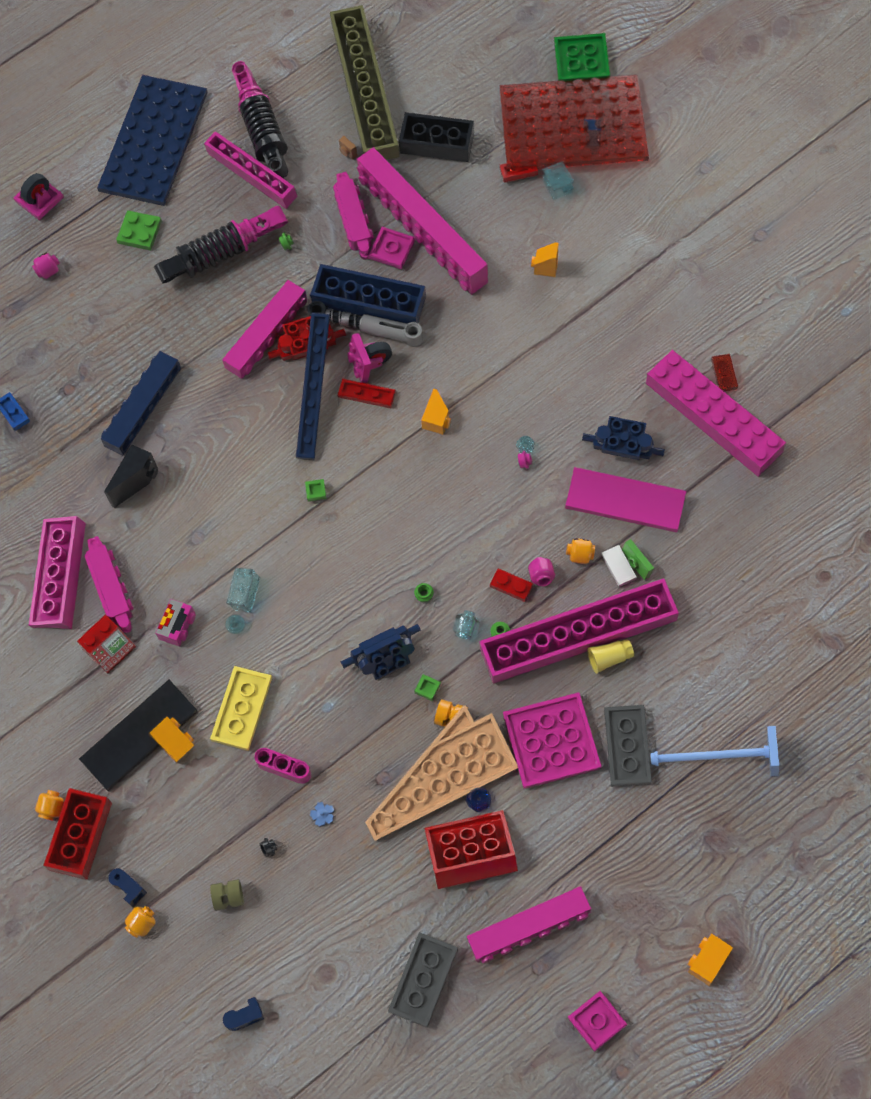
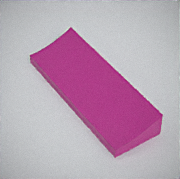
M574 467L565 508L678 532L686 491Z
M77 516L43 519L28 625L31 628L72 629L86 523Z

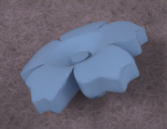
M323 802L317 803L315 810L310 811V816L313 820H316L315 825L320 827L324 826L325 822L328 824L333 822V806L327 804L324 807Z

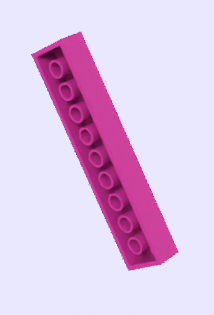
M374 147L357 158L358 179L363 186L366 185L371 194L380 199L383 207L388 208L393 217L403 223L405 230L411 232L415 240L419 244L422 243L430 255H434L438 264L441 267H445L453 279L456 278L464 291H468L472 295L488 283L487 263Z
M663 578L479 641L480 650L494 684L585 653L588 647L620 641L675 622L678 619L679 612Z

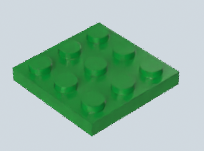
M605 33L554 37L558 84L610 80Z

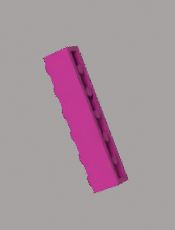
M216 131L204 143L208 155L285 209L298 197L292 184Z
M287 280L222 359L224 368L241 379L248 375L256 361L263 357L265 350L273 345L278 334L283 333L282 325L292 321L300 307L305 306L307 302L306 291L290 280Z
M580 886L467 936V941L477 963L480 961L487 963L493 960V956L498 953L505 955L511 952L514 946L519 944L521 947L532 942V938L537 936L539 938L546 937L551 934V930L557 927L558 930L568 927L570 925L569 922L577 919L579 922L588 918V914L591 913V907Z

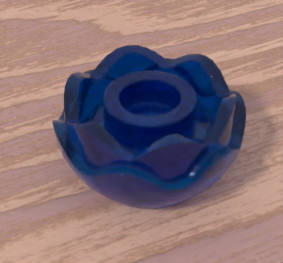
M483 787L471 790L466 798L468 807L475 812L488 809L491 805V794Z

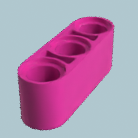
M260 748L255 753V761L258 767L264 771L300 784L307 783L311 778L309 766L301 760L268 748ZM269 756L267 762H260L261 757ZM286 762L288 766L285 769H279V764ZM305 769L306 773L303 776L296 775L297 771Z

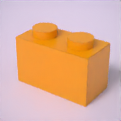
M166 717L149 734L175 762H178L194 747L192 743L194 739L187 732L184 734L179 729L181 725L173 717L171 719Z
M712 933L709 938H703L698 946L701 949L698 956L693 954L687 964L690 966L688 973L708 986L711 985L733 949L732 946Z

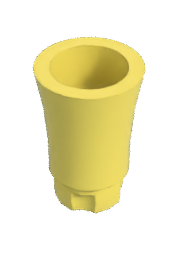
M629 640L616 641L601 646L588 647L587 649L590 664L596 674L634 657L633 647Z

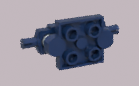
M609 416L607 426L602 425L598 427L595 435L583 433L582 441L593 442V448L602 450V453L640 460V458L649 460L652 454L663 457L665 449L654 447L652 437L645 433L647 423Z
M418 624L408 629L404 625L397 629L392 627L360 643L358 648L351 651V657L340 661L341 665L345 669L355 664L363 674L369 675L372 673L375 680L410 664L408 655L412 654L415 650L411 635L421 631Z

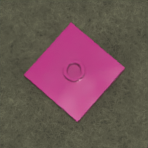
M381 227L368 258L402 269L415 242V237Z
M601 991L567 1017L594 1052L627 1026V1023Z

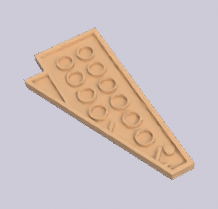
M466 705L461 707L365 821L374 841L518 768L493 714L490 713L473 721Z

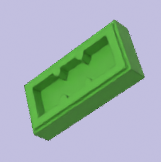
M631 539L626 541L622 551L628 559L630 566L635 568L644 580L648 579L654 567Z

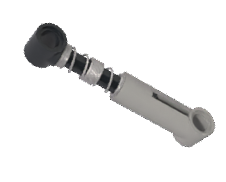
M313 301L308 306L309 316H311V313L316 312L330 314V321L332 323H339L340 326H353L356 329L359 328L360 332L403 341L411 347L419 346L423 341L422 328L416 322L406 324L366 314L362 317H358L356 314L353 316L347 312H335L333 309L326 307L321 301Z

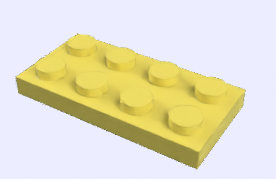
M234 666L210 738L212 742L249 751L272 681V675Z

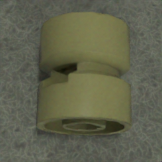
M239 879L228 881L226 885L222 882L210 885L215 911L227 909L228 905L232 908L244 906L243 891Z

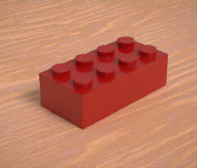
M69 788L43 866L52 872L87 880L112 802L104 796Z

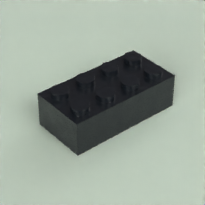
M405 112L398 141L400 154L469 162L474 138V121Z

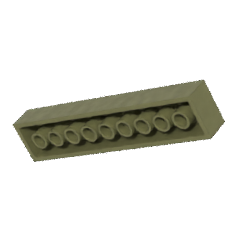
M363 5L329 12L362 152L364 154L374 147L386 160L400 157L398 142Z

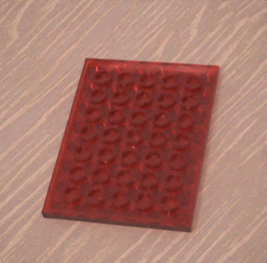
M637 74L587 80L577 79L574 81L499 85L507 172L649 161ZM584 119L596 120L595 127L601 130H588V122Z

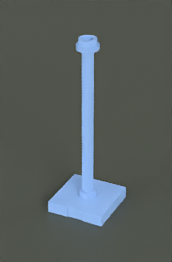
M767 726L768 745L764 746V748L658 755V751H654V753H651V765L659 766V763L765 756V758H769L771 776H779L776 726Z

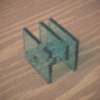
M563 161L543 169L545 175H542V181L553 200L573 193L574 188L572 184L574 181Z

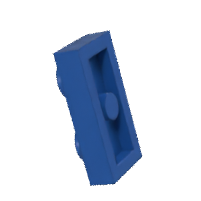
M10 392L0 398V411L14 431L31 422Z

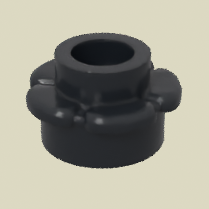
M264 838V841L259 843L262 853L265 857L274 856L277 850L275 842L272 839Z

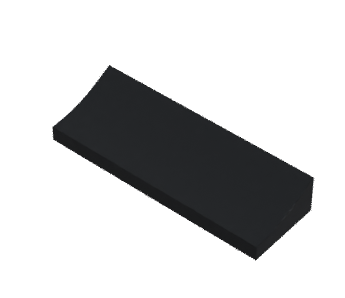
M168 679L84 753L79 760L101 785L109 791L160 746L149 734L166 717L169 719L173 717L182 726L198 711L171 680Z

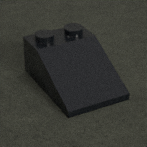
M134 445L130 446L104 490L112 507L116 508L149 485L152 479H155L158 474V467L152 453Z

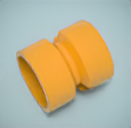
M441 699L435 714L434 724L445 727L463 705L457 704L453 706L452 702Z

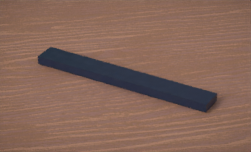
M311 313L296 458L315 460L330 314Z

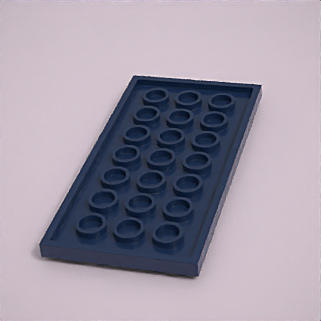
M142 75L98 184V192L164 206L207 96V88Z

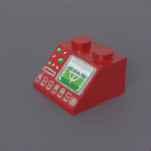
M106 614L77 640L82 650L107 674L136 647Z

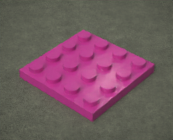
M580 693L503 712L523 789L601 769V763Z

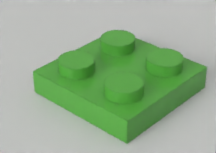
M127 210L116 239L117 243L151 251L162 222L161 217Z

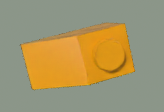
M555 242L537 249L536 256H532L531 267H534L535 275L556 277L559 243Z
M433 388L421 419L422 429L443 435L445 428L448 429L450 426L451 418H449V411L438 390Z

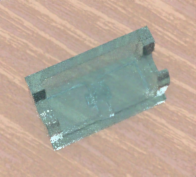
M235 568L226 604L238 611V608H242L247 613L252 611L260 577L253 569Z

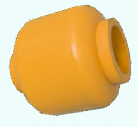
M574 538L571 544H567L566 555H569L571 562L588 564L590 560L594 559L595 545H592L591 540Z
M48 790L47 793L39 794L35 807L38 817L54 821V818L60 817L64 799L59 797V792Z
M147 906L144 908L135 907L125 918V929L136 938L146 936L156 923L153 917L155 913Z

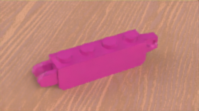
M347 172L336 174L337 183L334 184L333 190L350 249L358 250L360 257L367 260L370 247H372L371 239H374L372 229L367 227L369 224L368 216L363 214L362 211L365 210L363 200L358 198V195H360L359 187L354 185L353 179L349 178Z
M98 536L87 540L89 551L86 552L84 557L105 614L115 624L118 623L124 633H129L132 630L129 618L133 617L131 610L134 608L131 600L126 599L125 594L128 592L124 582L120 583L118 578L121 577L118 566L114 567L112 562L115 560L112 550H108L102 544Z

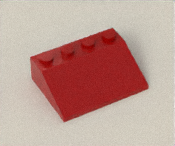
M503 810L424 828L438 889L518 871L516 856Z

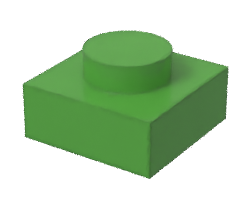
M324 479L305 482L308 502L327 499Z
M423 674L414 693L433 701L441 682Z

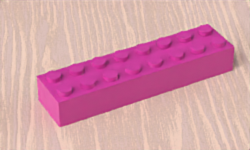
M671 350L647 373L646 384L756 476L759 477L783 453L786 444L784 440L674 350Z

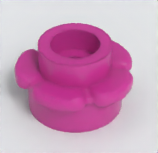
M523 451V453L518 454L520 468L528 469L529 465L532 464L530 453L527 454L526 451Z

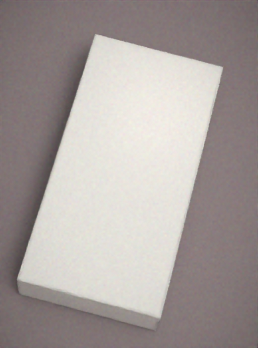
M619 545L602 552V557L619 587L636 580L637 577Z

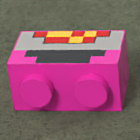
M170 599L155 632L158 639L180 647L182 641L184 642L187 638L189 625L193 624L196 617L193 607Z

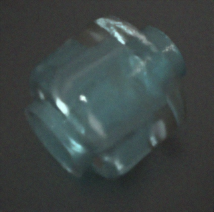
M464 610V613H458L452 628L453 632L456 633L455 636L471 640V637L473 638L477 635L480 619L475 617V613Z

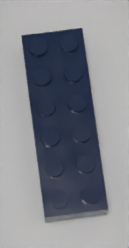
M320 264L310 296L312 302L321 301L326 307L336 311L359 316L366 314L408 324L411 322L419 323L426 299V289L423 285Z

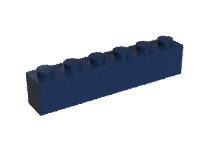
M161 351L152 358L150 366L142 373L138 384L133 386L128 399L123 401L121 409L113 416L109 427L102 432L101 441L104 447L122 456L125 454L181 370L178 359Z

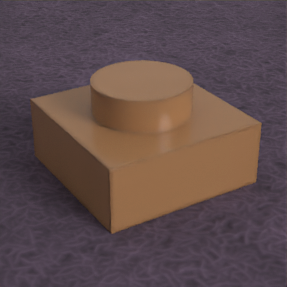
M345 136L339 139L340 152L352 160L357 157L356 145Z

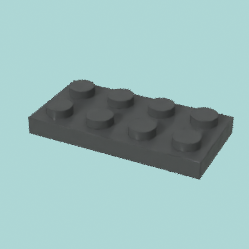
M644 705L604 707L611 787L651 784Z
M419 932L388 1012L427 1028L458 947Z

